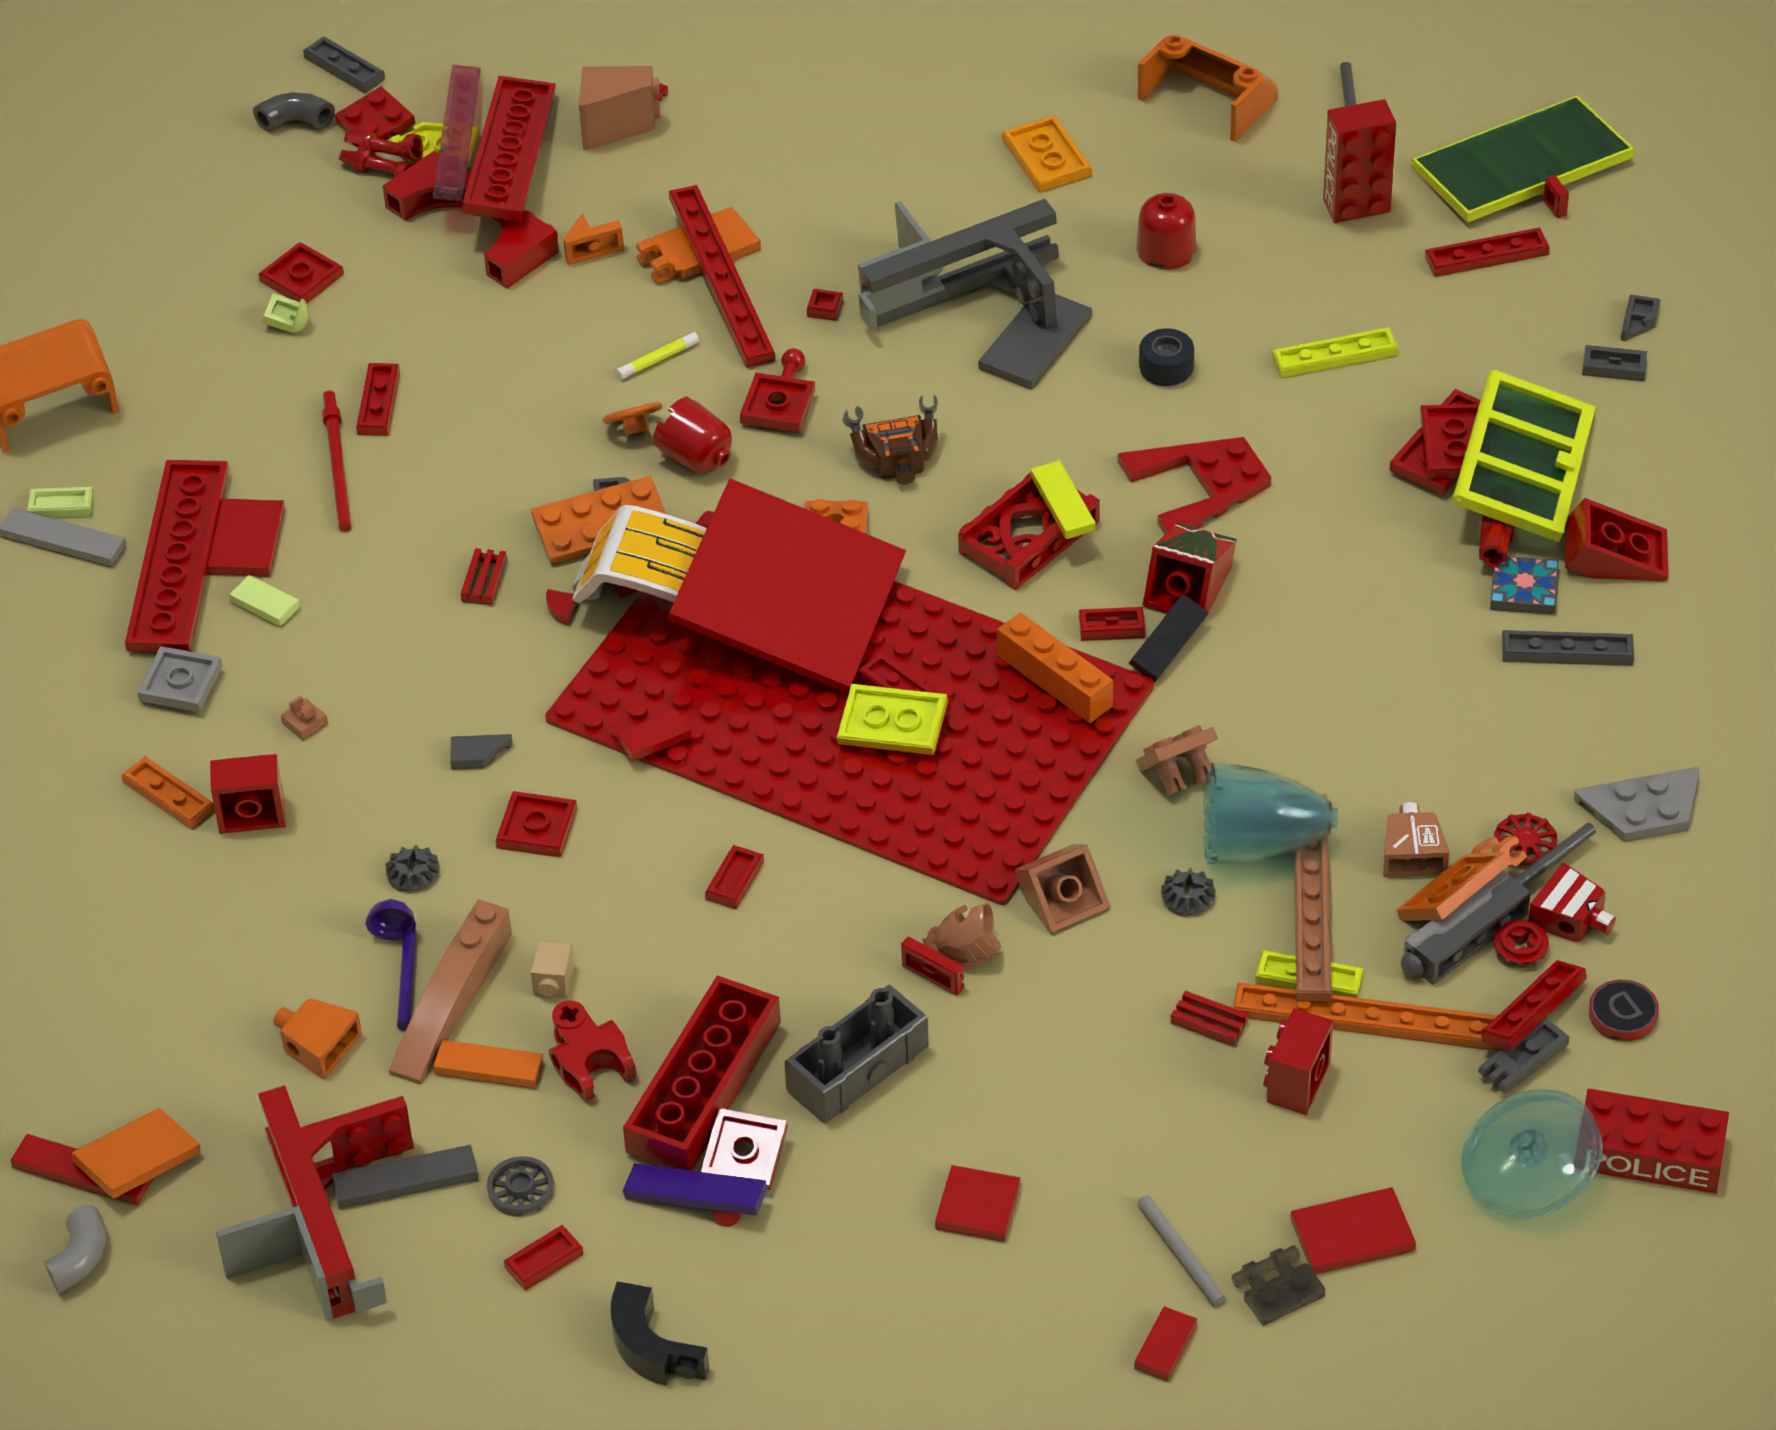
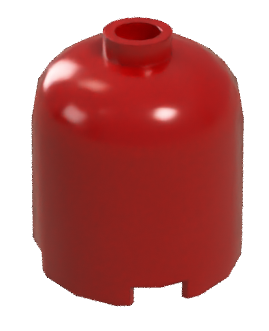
M1160 193L1150 197L1141 206L1138 218L1137 253L1139 258L1148 266H1152V263L1164 265L1165 270L1181 268L1190 263L1191 256L1196 251V215L1192 204L1183 196L1175 193Z
M688 396L678 399L668 408V411L672 414L664 424L658 422L653 434V445L672 460L697 474H707L717 467L724 466L731 455L732 434L729 427L699 402L692 400Z

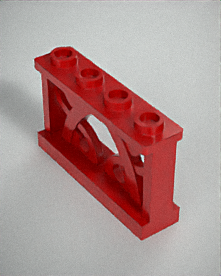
M1030 472L1015 487L1008 489L994 504L987 506L974 520L962 526L958 533V547L960 554L963 556L968 555L1005 579L1006 585L1017 590L1083 535L1065 539L1056 522L1052 525L1049 524V520L1053 515L1043 497L1037 498L1041 494L1032 480ZM1078 491L1095 523H1099L1100 499L1092 494L1086 496ZM1026 516H1043V532L1039 536L1023 534L1012 538L1010 530L1012 519ZM986 539V544L988 545H997L999 543L1001 544L995 547H986L985 545L981 544V542H983ZM1005 552L1009 560H1006L999 554Z

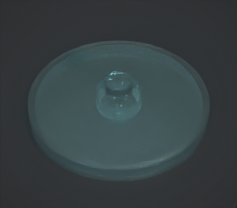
M1537 1089L1517 1093L1492 1106L1472 1127L1462 1151L1463 1176L1475 1198L1484 1207L1496 1214L1511 1218H1532L1549 1214L1573 1201L1592 1181L1602 1157V1135L1589 1109L1580 1100L1567 1093L1550 1089Z

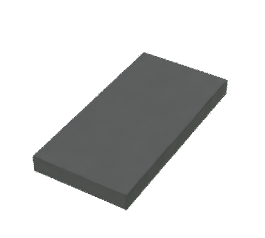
M1055 294L1057 326L1045 329L1040 321H1034L1030 314L1029 306L1026 303L978 361L979 369L1032 389L1092 317V308Z

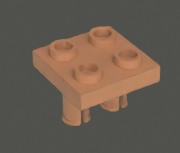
M1198 725L1173 738H1165L1143 749L1145 755L1136 759V763L1140 772L1152 767L1157 769L1167 792L1166 794L1169 796L1187 788L1175 762L1180 756L1187 758L1196 780V785L1216 777L1204 749L1207 748V744L1217 740L1218 737L1214 727L1202 730L1201 726Z

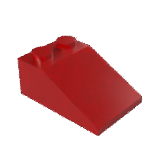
M1584 498L1568 515L1565 524V568L1598 579L1666 581L1668 579L1667 529Z

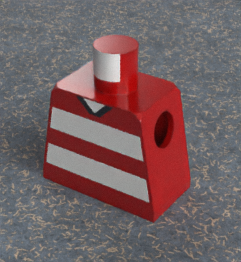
M1562 862L1530 903L1528 921L1539 925L1547 933L1574 942H1580L1591 928L1608 935L1615 924L1616 917L1603 911L1606 895L1604 889Z

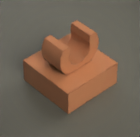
M302 696L292 700L289 703L290 709L281 715L282 724L302 741L328 724L327 715L307 698L303 699Z

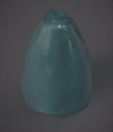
M1211 762L1212 770L1207 771L1203 801V814H1205L1204 829L1205 833H1208V836H1203V850L1207 864H1237L1277 858L1313 845L1330 835L1331 828H1337L1338 809L1332 808L1331 801L1312 788L1281 774L1238 764Z

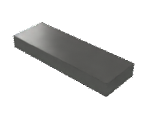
M324 36L303 50L305 59L363 93H367L385 80L383 70Z

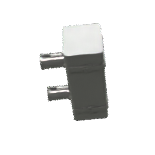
M891 985L873 990L870 997L863 1004L833 1026L822 1028L818 1033V1037L801 1047L799 1051L785 1060L787 1091L823 1123L828 1122L838 1113H843L847 1110L850 1104L901 1066L911 1062L917 1054L929 1046L927 1016Z

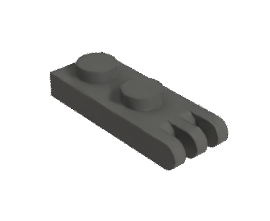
M1545 1018L1512 1050L1502 1048L1479 1067L1478 1073L1483 1077L1490 1074L1488 1081L1493 1085L1501 1082L1498 1087L1499 1090L1507 1093L1568 1046L1569 1036Z

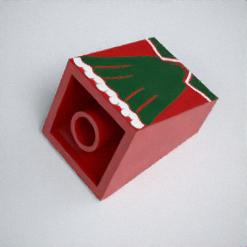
M1177 522L1152 547L1142 605L1168 613L1182 594H1184L1209 612L1232 568L1237 539Z

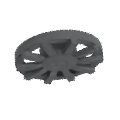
M526 1156L509 1158L499 1163L488 1177L487 1190L489 1199L503 1213L507 1212L523 1216L526 1213L539 1211L552 1197L554 1190L553 1175L548 1166L538 1159ZM519 1165L518 1170H515L513 1172H510L508 1170V1168L512 1166ZM524 1165L533 1166L535 1168L530 1173L529 1171L524 1170ZM540 1171L546 1176L545 1178L534 1180ZM501 1173L507 1177L506 1182L496 1180V1178ZM548 1184L546 1190L535 1188V1186ZM493 1186L507 1189L494 1193ZM532 1194L539 1195L541 1197L538 1200H535ZM509 1195L508 1199L505 1202L499 1199ZM515 1199L518 1200V1206L511 1205ZM523 1199H527L530 1204L523 1205Z

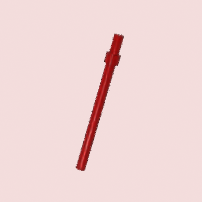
M328 390L323 393L324 409L322 410L324 425L327 426L338 527L340 531L345 532L351 529L339 430L341 412L336 405L335 392Z

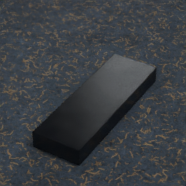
M1182 594L1132 657L1129 665L1143 675L1152 678L1155 683L1202 624L1209 612Z

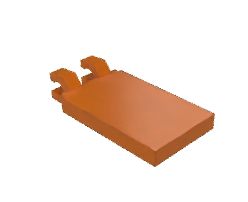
M733 207L711 214L732 261L761 250L760 239ZM682 226L655 235L653 239L647 238L636 244V248L640 252L637 255V260L642 266L650 264L654 269L651 272V277L656 284L671 280L677 275L683 280L702 272Z
M1510 836L1501 842H1498L1496 837L1487 838L1475 846L1471 854H1464L1397 909L1402 921L1443 920L1506 867H1517L1527 857L1524 850L1515 851L1510 856V847L1519 843L1518 838Z

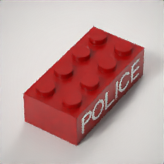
M1386 99L1329 109L1327 111L1323 201L1333 223L1391 212L1396 120Z
M1587 1088L1574 1169L1717 1194L1729 1112Z

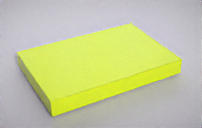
M851 684L837 735L838 744L934 755L948 703L947 694Z

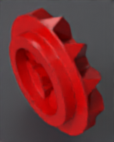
M1514 920L1505 923L1496 931L1493 945L1496 947L1497 956H1503L1506 964L1513 961L1517 962L1519 967L1524 963H1530L1534 966L1538 959H1545L1549 948V938L1539 925L1526 920ZM1528 938L1527 947L1515 948V943L1520 944Z

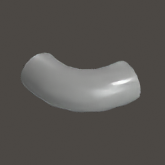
M84 1205L76 1208L68 1215L66 1227L71 1237L69 1245L64 1251L44 1261L58 1294L87 1278L102 1259L107 1235L103 1218L95 1206Z

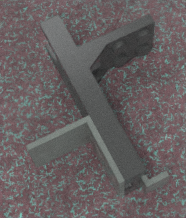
M1046 199L1039 200L934 241L928 238L902 202H896L895 214L900 249L858 264L861 294H858L860 315L871 332L878 330V326L988 284L1016 294L1022 304H1028L1034 321H1040L1045 329L1057 326L1054 281L1041 264L1059 258L1058 245L1056 243L1051 244L1048 235L1024 243L1020 238L1057 224L1056 212ZM994 247L1005 250L940 275V272L943 271V267Z

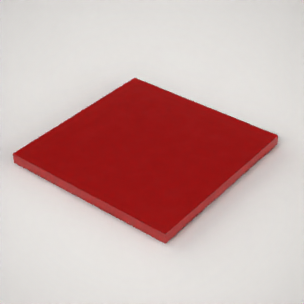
M729 478L670 609L667 620L848 694L906 550Z

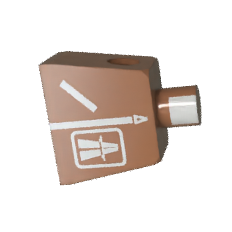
M1407 802L1399 807V813L1388 816L1383 877L1440 875L1448 868L1449 848L1436 814L1433 812L1420 813L1418 804Z

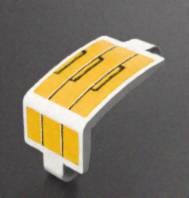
M633 505L621 506L598 531L590 554L582 562L573 584V591L575 593L572 600L580 603L585 599H598L604 583L607 582L674 602L707 528L650 509Z

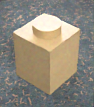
M538 941L531 969L533 994L547 997H567L574 970L572 944Z

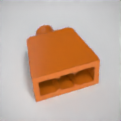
M312 998L307 999L296 1012L281 1007L276 1012L273 1020L274 1026L282 1029L280 1033L284 1051L322 1079L328 1076L362 1035L359 1014L357 1012Z

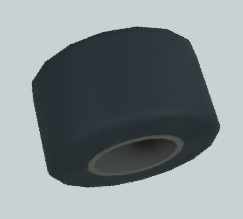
M1163 328L1149 332L1142 339L1139 346L1141 374L1146 380L1162 386L1177 385L1184 382L1191 376L1194 369L1195 349L1193 341L1187 334L1176 329Z

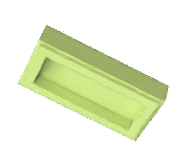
M93 488L30 489L27 512L50 518L91 517L94 498Z
M250 575L229 594L230 602L279 627L300 608L298 599Z

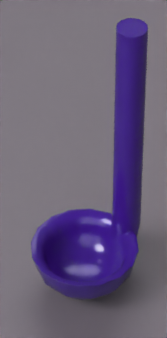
M388 899L378 902L371 908L365 925L371 934L381 939H403L397 1028L406 1030L412 1013L417 938L416 921L413 911L404 902Z

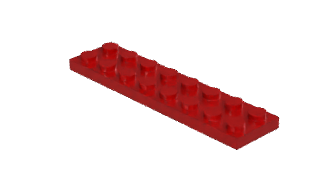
M498 76L463 199L462 213L478 217H496L507 221L522 220L555 96L556 83Z
M166 460L125 639L127 651L158 652L160 646L191 651L208 572L207 564L229 473L228 461Z

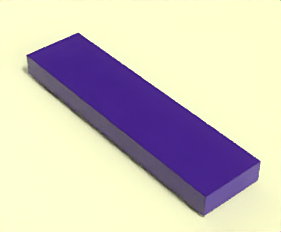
M634 1163L623 1188V1194L625 1199L757 1216L768 1186L766 1180Z

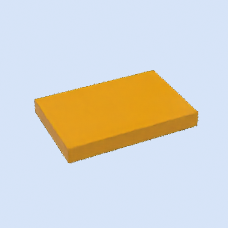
M1055 115L1002 132V141L1039 193L1092 176V167Z

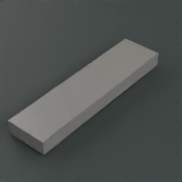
M16 508L11 510L0 526V537L110 567L114 565L126 547V541L123 537Z

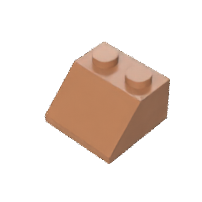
M1087 844L1069 845L1014 869L1027 903L1049 933L1056 932L1111 907Z

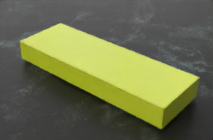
M1060 460L1031 468V478L1065 539L1096 531L1094 519Z
M1262 950L1255 975V983L1296 990V956ZM1331 962V994L1358 998L1364 968Z

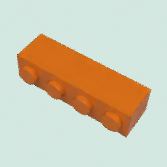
M1018 613L997 629V655L1088 723L1093 722L1113 707V679L1024 614Z

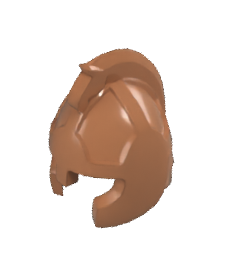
M989 903L971 908L967 918L962 914L968 911L966 905L955 909L943 919L939 927L934 926L929 930L927 937L922 938L923 944L963 965L964 970L976 968L988 962L991 956L1002 951L1000 942L992 934L994 917Z

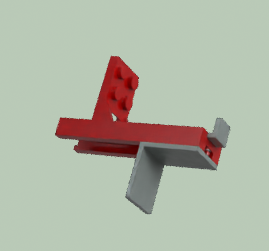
M285 1085L258 1093L259 1102L269 1126L265 1127L266 1136L292 1208L216 1232L226 1278H232L303 1256L326 1321L387 1303L385 1287L381 1277L357 1284L353 1266L325 1190L333 1183V1173L343 1172L357 1166H365L370 1162L389 1156L400 1155L405 1151L414 1149L408 1109L404 1097H396L300 1127ZM331 1141L334 1157L314 1163L312 1157Z

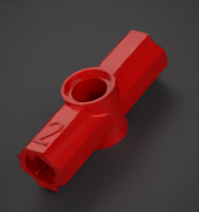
M1498 486L1494 491L1489 492L1488 498L1513 507L1516 506V494L1512 493L1509 487ZM1482 515L1479 559L1486 566L1498 567L1501 563L1506 562L1509 542L1513 540L1514 526Z

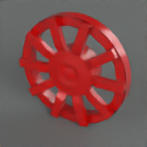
M1528 812L1518 815L1510 814L1508 818L1497 825L1494 837L1497 838L1498 842L1510 837H1500L1502 831L1516 836L1519 843L1512 845L1509 853L1514 850H1524L1526 855L1535 853L1537 857L1525 858L1519 864V866H1531L1557 846V832L1546 818L1543 819ZM1519 822H1525V827H1521ZM1530 823L1536 824L1533 828L1530 827ZM1513 824L1514 827L1516 828V830H1514V829H1512V828H1510V827H1508V826ZM1541 828L1546 830V832L1538 833ZM1551 837L1552 843L1539 839ZM1539 845L1548 848V851L1542 854L1538 849Z

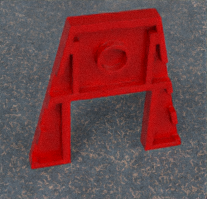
M1245 437L1118 453V464L1130 482L1188 464L1210 497L1159 514L1158 525L1164 534L1177 522L1201 528L1202 522L1214 515L1218 518L1227 512V507L1237 501L1241 504L1271 486L1272 477Z

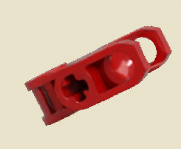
M572 1000L560 1002L554 1007L552 1021L555 1026L554 1038L558 1045L549 1049V1056L563 1082L583 1100L588 1101L595 1097L593 1091L594 1084L590 1073L596 1069L611 1068L626 1081L636 1078V1066L626 1045L625 1036L614 1021L609 1020L597 1026L584 1006Z

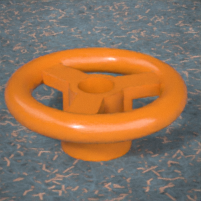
M653 402L607 414L603 417L602 421L605 424L622 421L625 435L649 430L648 421H645L644 415L660 411L663 406L661 402Z

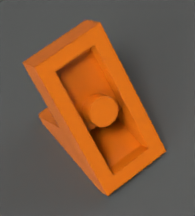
M581 214L563 239L567 265L624 250L622 226L618 220L590 228L584 215Z

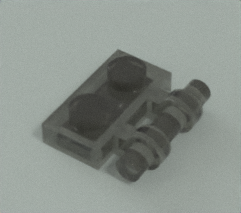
M1295 1245L1284 1250L1280 1247L1270 1252L1269 1257L1257 1263L1250 1261L1242 1265V1270L1231 1274L1232 1281L1236 1287L1249 1283L1251 1289L1244 1292V1301L1262 1326L1325 1297V1287L1307 1263L1295 1268L1290 1264V1262L1300 1258V1252ZM1274 1270L1279 1273L1278 1276L1268 1281H1265L1262 1277Z

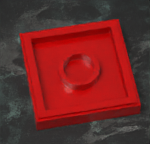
M299 242L258 275L261 283L283 296L297 302L304 299L308 303L344 275V270L340 264Z
M512 791L495 840L496 848L561 857L577 810V800Z
M951 1165L935 1219V1229L1005 1241L1020 1190L1021 1177Z

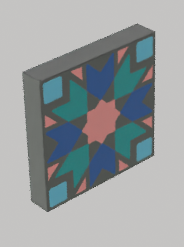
M1507 556L1506 562L1501 563L1498 567H1493L1490 609L1555 614L1559 560Z

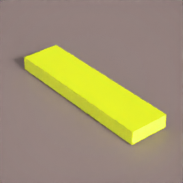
M1387 327L1272 350V360L1280 378L1397 356L1399 347L1390 328Z

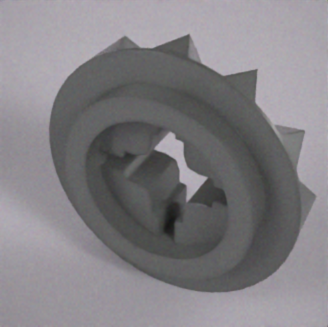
M416 844L412 849L408 850L402 846L400 852L391 853L390 861L385 863L388 880L391 884L403 890H418L430 885L437 878L440 869L437 855H433L429 847L419 849ZM416 861L417 865L409 874L407 867L410 866L411 862Z
M1191 867L1187 872H1181L1176 869L1173 876H1166L1165 882L1161 886V895L1164 903L1170 909L1183 914H1194L1204 911L1215 899L1216 890L1213 879L1207 878L1204 871L1199 873L1193 872ZM1187 885L1192 886L1191 893H1189V897H1186V893L1184 890Z

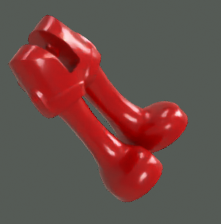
M369 130L346 132L343 142L358 147L357 152L341 150L339 160L349 165L354 171L367 172L369 169H375L390 173L396 177L414 164L380 158L376 156V153L400 156L418 162L423 157V140L420 135L415 133L407 134L402 143L379 139L374 132Z

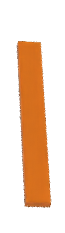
M1237 983L1233 1008L1248 1013L1249 1019L1281 1023L1283 1019L1288 1021L1293 1008L1333 1020L1334 1030L1496 1051L1502 1049V1047L1482 1042L1481 1031L1497 1015L1331 994V1001H1296V990Z

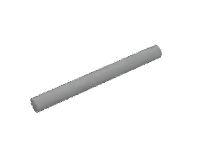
M1145 1195L1138 1201L1140 1208L1215 1307L1222 1305L1226 1297L1151 1197Z

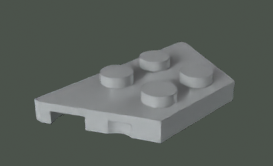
M1698 767L1575 789L1574 801L1579 806L1584 803L1594 811V818L1602 825L1611 828L1612 833L1623 842L1685 831L1689 828L1699 769Z

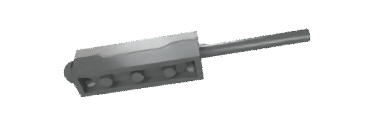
M1586 823L1515 878L1509 877V874L1501 871L1443 920H1430L1421 929L1412 931L1404 942V955L1401 959L1402 970L1409 976L1415 977L1420 975L1430 984H1436L1493 941L1496 931L1502 925L1510 921L1520 920L1529 913L1531 892L1525 887L1596 833L1595 827L1591 823Z

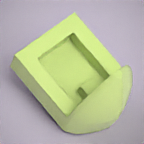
M273 293L262 323L290 333H298L308 323L307 303L304 299L297 302Z

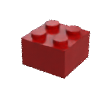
M277 754L210 760L211 794L219 834L286 827L285 797Z
M1293 1008L1288 1021L1284 1019L1281 1021L1277 1032L1278 1041L1276 1046H1269L1264 1065L1269 1066L1263 1082V1086L1267 1088V1103L1307 1115L1331 1064L1333 1020Z

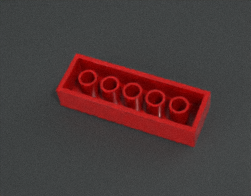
M718 975L715 977L623 1126L625 1151L627 1154L663 1167L692 1171L709 1143L718 1108L729 1110L781 1023L778 996Z

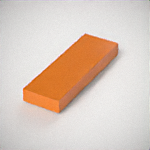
M146 756L121 775L125 785L191 830L215 811L212 801Z
M442 1040L433 1068L434 1074L536 1088L544 1060L541 1053Z

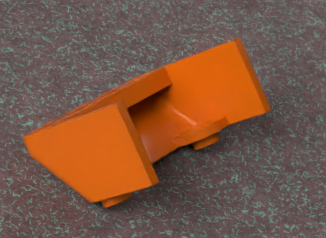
M1170 35L1163 38L1138 63V99L1141 101L1174 69L1238 97L1231 104L1230 140L1234 142L1277 99V84L1259 70L1179 35Z
M76 319L0 346V447L3 453L9 451L5 428L18 424L24 418V403L81 383L86 394L90 396L103 394L113 414L119 412L113 378L96 334L87 320Z

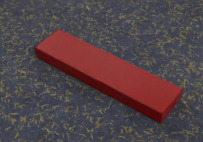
M1539 227L1425 249V258L1434 277L1549 255L1550 246Z
M1556 960L1481 1031L1482 1042L1512 1050L1587 979L1586 968Z
M26 1134L10 1160L13 1168L110 1197L72 1162V1152L77 1150L76 1148ZM154 1178L114 1199L138 1206Z

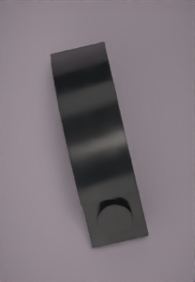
M617 1281L611 1299V1321L615 1345L624 1362L645 1379L666 1386L670 1374L678 1375L684 1379L696 1378L706 1380L709 1371L707 1347L670 1341L655 1334L649 1327L654 1311L652 1287Z

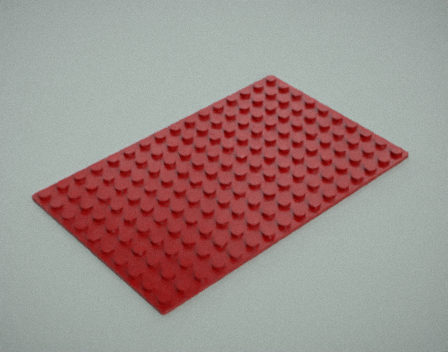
M704 512L695 524L707 528L714 512ZM894 581L858 670L878 654L883 653L935 692L947 694L948 701L951 703V710L944 715L934 755L838 744L837 735L849 692L847 694L667 620V617L674 602L641 592L546 712L545 719L550 725L628 756L618 741L617 732L677 709L691 729L692 738L638 760L998 905H1005L1020 885L1014 869L1035 861L1040 856L1153 690L1154 680L1069 647L1113 679V707L1093 722L1088 723L997 655V629L1005 624V622ZM857 670L852 684L870 686L858 677Z

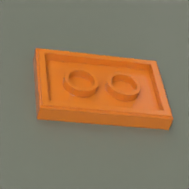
M157 1108L73 1151L72 1162L114 1199L197 1156L201 1152L200 1144L163 1110Z

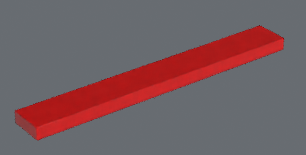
M698 185L669 190V200L745 366L750 367L775 361L774 349Z

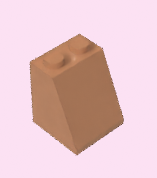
M652 66L582 67L579 113L583 150L593 149L655 130V118L661 117L660 100H655V96H659V79L653 78Z

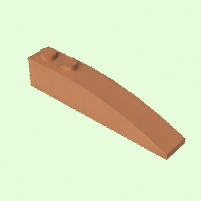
M479 899L476 901L447 948L415 1009L390 1066V1075L421 1085L436 1060L441 1041L449 1039L512 936L508 908Z

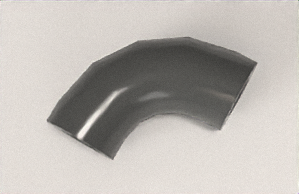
M291 92L275 95L259 103L253 108V114L257 123L266 131H272L284 123L293 121L305 122L317 129H323L333 120L335 107L327 100L313 94Z

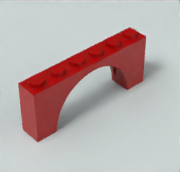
M434 150L382 186L385 208L406 221L417 214L432 209L462 207L471 172L465 171L454 164L451 159L442 156ZM524 209L521 221H507L491 217L501 226L502 232L494 245L484 253L486 275L506 289L559 253L557 230L552 225L546 224L535 217L532 212Z

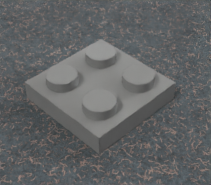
M160 646L137 692L139 701L200 713L222 668L221 657Z

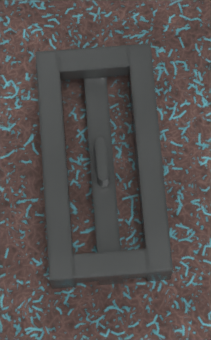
M1585 345L1582 375L1644 381L1647 351Z

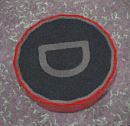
M1618 979L1605 982L1595 989L1590 998L1589 1018L1593 1026L1601 1034L1610 1038L1613 1035L1620 1037V1040L1631 1041L1643 1038L1653 1030L1658 1019L1659 1004L1654 993L1646 986L1632 980Z

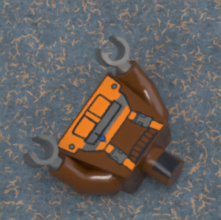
M923 395L920 397L919 408L924 414L923 420H921L920 415L863 424V430L860 427V422L863 418L862 409L858 406L855 408L857 420L850 419L848 411L845 410L842 419L844 425L852 430L850 437L857 459L869 468L875 469L882 479L896 477L898 483L902 485L913 482L915 474L924 471V461L931 458L938 444L937 419H934V413L938 407L937 397L933 395L934 405L929 408L923 405Z

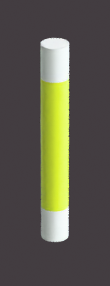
M695 332L683 336L617 368L616 374L620 380H623L699 343V337Z

